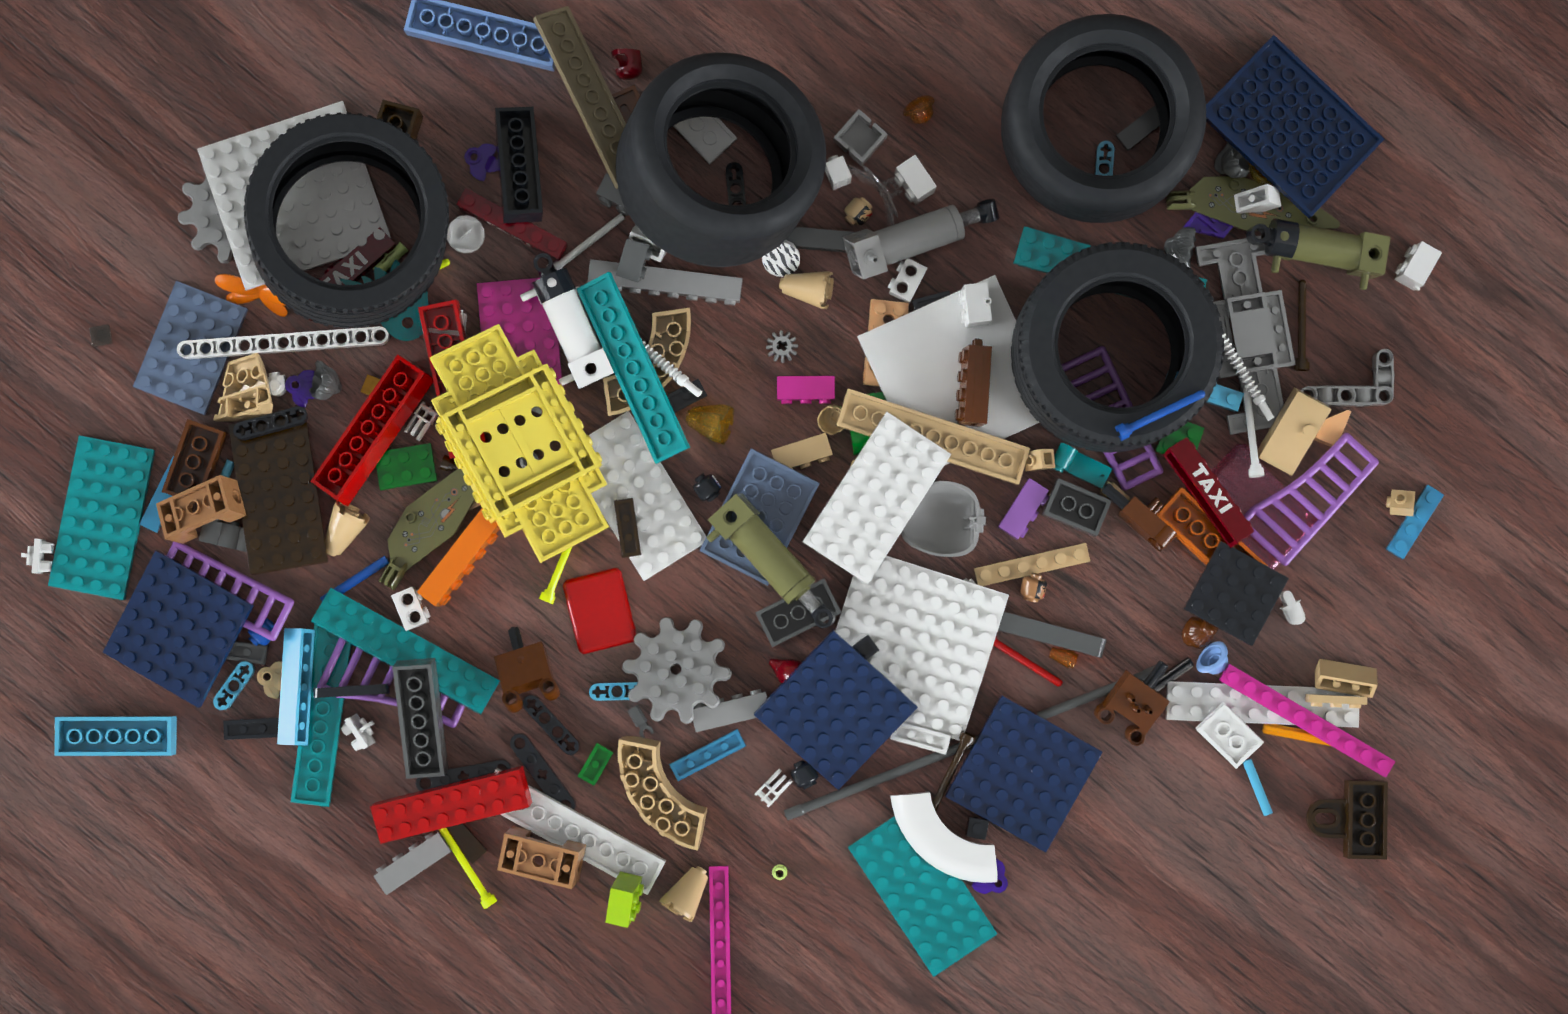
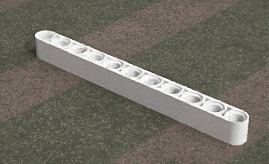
M378 326L187 340L178 344L177 353L185 359L243 356L255 353L270 354L379 346L388 343L390 335L384 327ZM378 331L385 332L384 340H376L375 335ZM365 333V341L358 342L356 340L357 334ZM340 334L347 336V340L343 344L337 342V337ZM321 335H325L328 338L325 345L318 344V338ZM301 337L308 338L306 346L302 347L299 345L298 342ZM282 338H287L289 340V344L286 348H281L279 346V342ZM264 339L269 341L267 349L260 348V342ZM243 341H249L250 347L246 351H242L240 347ZM225 342H229L231 346L228 352H222L221 346ZM204 344L211 345V350L207 354L202 352ZM186 345H190L192 349L189 355H184L182 352L183 347Z

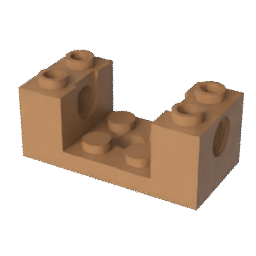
M222 475L156 503L164 538L181 544L197 538L196 528L219 519L231 523L246 516L237 480ZM197 503V510L192 512L193 505Z
M512 826L504 833L498 871L572 889L579 882L586 844L567 840L563 845L530 838L531 830ZM535 856L543 858V865L535 863Z

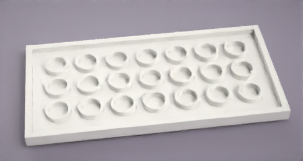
M629 411L589 435L593 442L592 447L594 451L598 452L602 458V466L599 470L607 483L605 487L591 494L618 540L619 534L614 501L633 498L641 555L629 558L643 581L703 545L707 536L661 462L655 464L639 426Z
M886 412L802 542L865 584H868L951 454Z

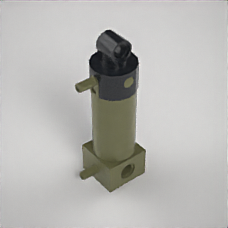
M1276 218L1271 221L1269 227L1264 224H1257L1250 227L1246 233V239L1250 244H1265V254L1273 257L1272 273L1279 272L1281 259L1288 261L1293 259L1347 270L1348 275L1361 277L1359 287L1361 290L1367 289L1369 279L1385 275L1390 236L1369 232L1354 235ZM1255 230L1260 231L1261 239L1256 238Z

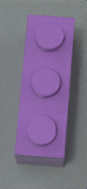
M1029 478L997 528L1016 540L1019 537L1023 538L1029 529L1026 527L1029 521L1033 522L1039 514L1036 510L1040 504L1044 506L1049 496L1047 493L1049 490Z

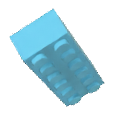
M177 716L55 717L54 756L176 755Z

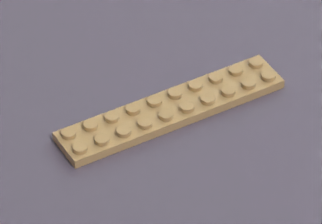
M847 389L836 426L870 437L884 414L888 412L949 452L951 456L947 462L1019 485L1030 451L1029 447Z

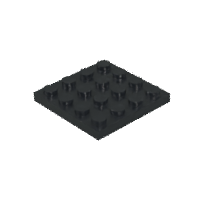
M1219 541L1183 609L1244 643L1253 646L1289 578L1233 547L1230 549L1228 544Z

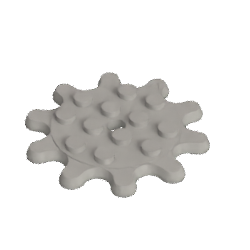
M207 177L202 184L184 183L182 191L192 199L193 204L190 209L181 211L178 214V221L183 225L193 224L197 228V235L191 241L192 248L200 251L207 245H215L218 249V260L224 264L229 263L233 253Z
M664 617L659 623L660 633L658 636L649 637L645 633L640 632L634 637V642L640 648L641 654L637 659H627L622 664V669L625 673L634 674L638 679L637 685L629 691L628 697L632 702L649 699L652 702L650 717L654 721H661L667 711L675 710L678 712L680 720L685 724H689L694 719L693 709L696 704L703 703L709 708H716L719 705L720 699L713 692V685L717 681H727L731 678V670L716 663V656L724 650L725 642L720 638L709 642L704 641L701 638L703 624L698 619L692 620L685 630L680 631L675 628L671 618ZM674 665H680L682 668L681 672L677 675L671 673V667Z

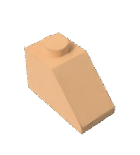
M1346 410L1327 418L1314 440L1332 447L1342 436L1351 411Z

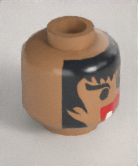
M1037 573L1025 576L1020 589L1023 599L1030 602H1038V600L1043 599L1047 582L1042 579V575Z

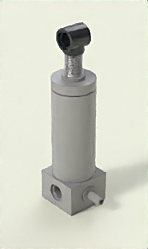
M986 199L978 202L974 209L959 213L954 205H949L874 232L864 229L842 238L852 273L864 280L887 272V265L964 239V227L973 224V222L990 223L998 220L1000 217L995 199Z

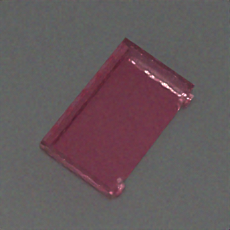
M1238 443L1211 471L1217 475L1218 481L1229 492L1231 499L1240 507L1241 513L1244 516L1253 505L1285 487L1262 464L1264 476L1249 478L1248 469H1250L1251 465L1250 448L1244 443L1242 445ZM1288 494L1279 499L1310 528L1318 520L1292 495ZM1273 504L1261 509L1297 542L1305 535L1300 528ZM1257 515L1250 519L1249 522L1259 534L1284 556L1288 554L1292 549L1288 543ZM1251 536L1242 541L1268 567L1276 570L1281 565L1276 558Z

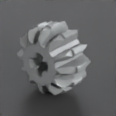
M782 330L779 332L780 337L775 332L772 333L775 340L767 339V342L773 344L766 346L767 350H772L768 353V356L771 357L775 354V362L779 357H781V363H784V357L791 361L792 358L789 354L795 356L797 354L792 349L798 348V344H791L796 340V337L788 339L790 332H787L784 337ZM780 342H781V344H785V343H786V344H787V346H785V349H786V350H785V351H783L782 349L778 350V349H777V348L779 347V344H778V343H780Z

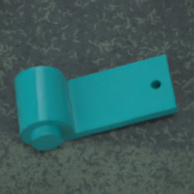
M1062 442L1054 455L1055 468H1052L1060 473L1065 471L1100 489H1103L1113 469Z

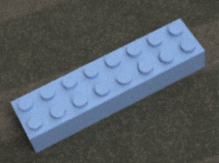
M411 0L404 31L408 36L553 72L555 70L553 59L535 23L443 0Z

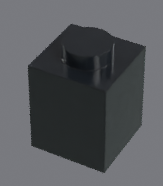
M968 816L965 835L986 840L989 820Z

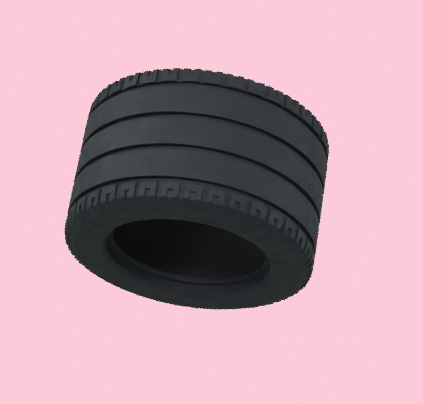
M1112 242L1099 244L1098 246L1094 245L1076 252L1059 262L1043 277L1028 297L1019 313L1015 329L1013 330L1011 346L1012 372L1018 392L1021 394L1020 397L1026 407L1029 408V412L1041 423L1040 425L1050 433L1052 432L1055 437L1068 442L1070 445L1090 451H1100L1102 453L1130 451L1152 444L1182 428L1197 415L1205 402L1208 401L1213 388L1216 387L1220 375L1219 371L1222 369L1224 357L1222 355L1224 353V338H1222V335H1224L1222 321H1219L1220 313L1217 305L1213 303L1214 298L1208 288L1205 289L1204 282L1197 274L1194 275L1192 273L1193 270L1186 264H1181L1179 262L1180 259L1169 253L1165 254L1163 250L1152 246L1149 248L1147 245L1138 243L1115 242L1112 244ZM1096 294H1123L1144 303L1161 320L1170 342L1171 361L1165 382L1149 402L1126 408L1102 405L1084 396L1070 382L1060 362L1058 335L1064 315L1068 308L1076 302ZM1200 390L1205 392L1204 398L1132 431V434L1129 435L1130 437L1123 441L1119 438L1121 435L1119 431H1116L1115 426L1121 423L1131 424Z

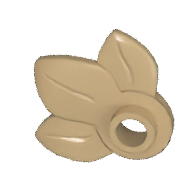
M282 661L274 662L270 667H263L257 673V681L263 685L264 693L273 699H277L281 691ZM265 673L270 674L269 680L263 679Z

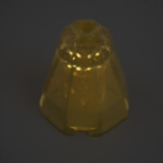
M724 404L692 407L686 414V421L688 426L717 444L724 445L731 434V431L728 430L729 425L733 426L734 408Z

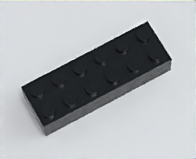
M534 106L495 108L494 118L503 223L542 222L543 207Z

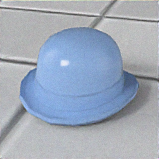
M1215 641L1203 649L1196 663V668L1199 672L1214 675L1225 670L1228 665V650L1225 643Z

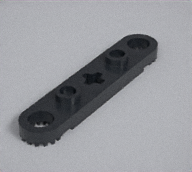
M523 733L514 735L510 741L512 750L543 792L559 802L563 800L570 801L571 808L575 810L576 801L528 736ZM517 738L525 740L524 748H517L515 744ZM540 769L542 771L547 770L548 773L546 774V779L544 777L540 778L538 776L540 774Z
M497 760L448 769L445 776L426 777L431 781V786L426 789L463 781V779L458 777V775H461V771L469 774V777L466 778L467 780L494 773L499 764H504L507 769H511V765L506 760ZM422 778L416 779V787L419 791L426 790L420 784Z

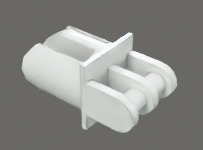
M424 401L414 412L415 415L404 430L405 433H408L413 427L410 434L414 437L418 434L416 440L419 442L438 416L437 411H434L431 406H426ZM421 410H424L425 413L422 417L418 415ZM428 414L432 416L430 421L426 420Z
M1282 591L1279 597L1283 607H1280V609H1282L1287 621L1292 625L1302 624L1306 617L1300 604L1301 600H1295L1290 591Z
M780 768L755 793V795L762 798L761 801L764 800L767 803V807L793 782L789 779L776 792L775 789L787 777L783 774L772 787L769 785L781 773L782 770ZM765 786L769 789L766 794L762 791ZM771 792L775 795L772 800L768 797Z

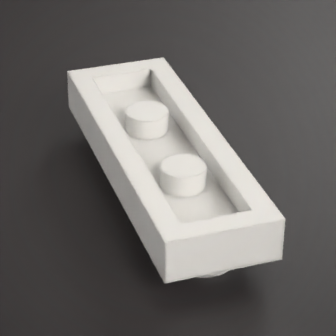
M902 723L891 735L890 739L946 755L951 736Z

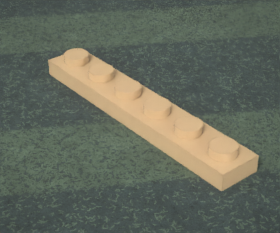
M1083 543L974 568L977 585L986 586L1029 576L1031 573L1038 574L1090 562L1087 544Z

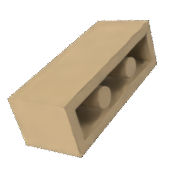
M826 433L771 450L774 460L792 469L799 466L801 469L812 466L811 462L819 461V463L829 461V457L833 456Z
M1319 659L1315 669V688L1373 698L1378 685L1376 668Z

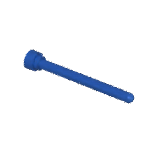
M1200 390L1131 424L1121 423L1115 426L1116 431H1119L1121 435L1119 438L1123 441L1130 437L1129 435L1132 434V431L1204 398L1205 392Z

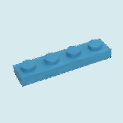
M1426 485L1414 503L1413 516H1406L1386 550L1400 559H1404L1444 494L1430 485Z

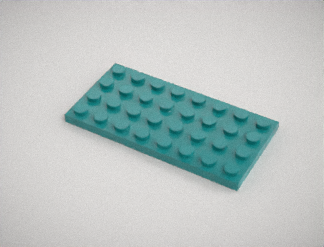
M79 435L48 586L119 600L126 599L140 530L139 523L144 511L156 450Z
M895 816L848 846V849L933 977L997 935V932L962 879L950 876L926 862L908 843L901 832Z

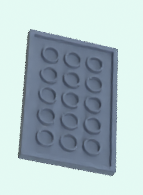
M176 281L133 387L206 415L229 357L185 359L177 353V346L180 342L187 340L237 337L248 309ZM225 342L222 344V352L230 350V343ZM204 344L202 352L204 354L209 353L211 345ZM186 345L183 347L182 352L184 355L191 353V346Z
M751 448L723 505L735 494L743 493L760 512L758 515L760 519L787 548L820 482ZM733 512L731 517L733 521H736L737 515ZM712 525V527H711V529H710L708 535L715 529V528L713 527V525ZM721 534L713 542H710L706 537L700 549L701 552L767 586L769 585L768 581L731 540H725Z

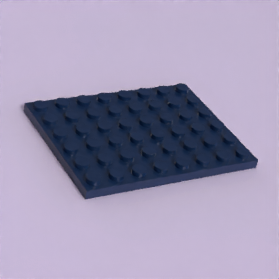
M1275 35L1206 104V122L1309 219L1384 140L1379 133Z

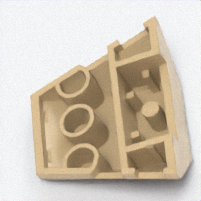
M255 353L229 361L222 384L225 388L223 396L218 400L220 408L218 415L215 414L214 421L241 422L271 414L273 402L267 373L260 355Z

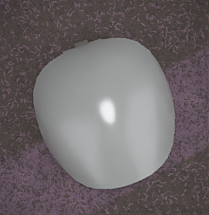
M936 481L929 488L902 530L901 535L911 547L927 554L942 557L963 556L975 548L979 533H983L984 525H986L984 509H980L978 498L968 487L951 481Z

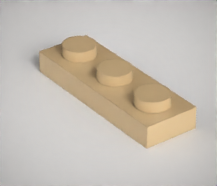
M1305 694V702H1311V706L1322 707L1323 703H1330V707L1342 708V704H1349V708H1361V705H1367V697Z

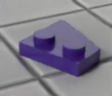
M1197 212L1183 226L1195 228L1196 233L1221 239L1233 228L1229 224Z

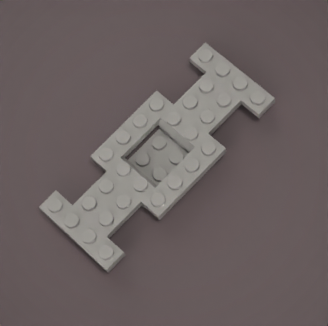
M1244 238L1195 247L1198 267L1217 264L1224 300L1213 303L1217 305L1220 313L1219 321H1222L1224 334L1226 333L1225 337L1226 339L1229 338L1228 342L1232 343L1231 347L1233 348L1230 318L1236 352L1238 353L1237 357H1241L1240 362H1244L1242 365L1247 367L1245 370L1249 371L1248 375L1252 376L1251 380H1255L1254 385H1258L1257 390H1261L1260 394L1264 395L1266 398L1265 402L1274 415V418L1268 421L1260 407L1253 402L1254 397H1251L1255 430L1270 428L1284 405L1277 368L1294 366L1296 364L1282 290L1262 292L1256 256L1266 255L1265 244L1252 245ZM1222 353L1224 357L1222 369L1219 371V379L1238 376L1240 389L1243 393V388L1246 384L1242 383L1243 379L1239 378L1240 374L1236 373L1237 369H1233L1234 364H1230L1231 360L1227 359L1228 355ZM1245 413L1226 416L1230 435L1248 432Z

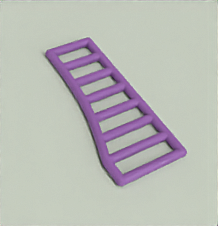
M1100 346L1062 364L1065 372L1100 355L1105 366L1071 381V383L1076 388L1109 373L1113 383L1086 395V397L1093 401L1117 389L1121 400L1109 406L1118 408L1133 407L1104 346ZM1151 444L1144 446L1146 452L1119 465L1113 455L1117 452L1104 453L1111 468H1113L1112 470L1122 490L1126 491L1163 473V468ZM1150 459L1154 467L1153 470L1126 481L1122 471Z
M1344 433L1303 475L1277 493L1253 505L1244 515L1248 521L1254 515H1257L1292 547L1288 554L1284 556L1255 529V532L1250 536L1282 565L1287 566L1379 464L1378 459L1349 433ZM1346 442L1369 462L1362 471L1339 451ZM1333 456L1356 476L1350 485L1326 465ZM1321 470L1343 490L1337 499L1312 478L1317 471ZM1306 482L1331 506L1323 514L1297 490L1299 486ZM1288 494L1292 495L1318 520L1310 528L1279 499ZM1273 504L1300 528L1305 535L1297 542L1261 509Z
M173 542L167 556L174 559L178 550L186 553L187 556L183 565L188 568L194 558L204 562L198 572L204 577L210 566L220 570L214 583L220 586L226 575L235 578L236 580L230 592L236 595L243 583L251 586L252 589L246 599L251 604H253L259 591L268 595L255 624L246 620L243 627L271 641L277 639L294 605L293 599L184 543ZM275 600H278L285 605L272 631L263 628L262 625Z
M339 638L317 688L331 687L326 684L346 643L345 640ZM356 647L338 687L348 685L363 652L358 647ZM373 656L360 685H369L380 662L378 658ZM390 666L382 684H389L390 686L394 678L392 666ZM386 694L336 697L397 706L396 698L385 696ZM443 694L440 696L441 710H443L448 699ZM458 703L451 719L442 715L443 724L455 728L465 706Z

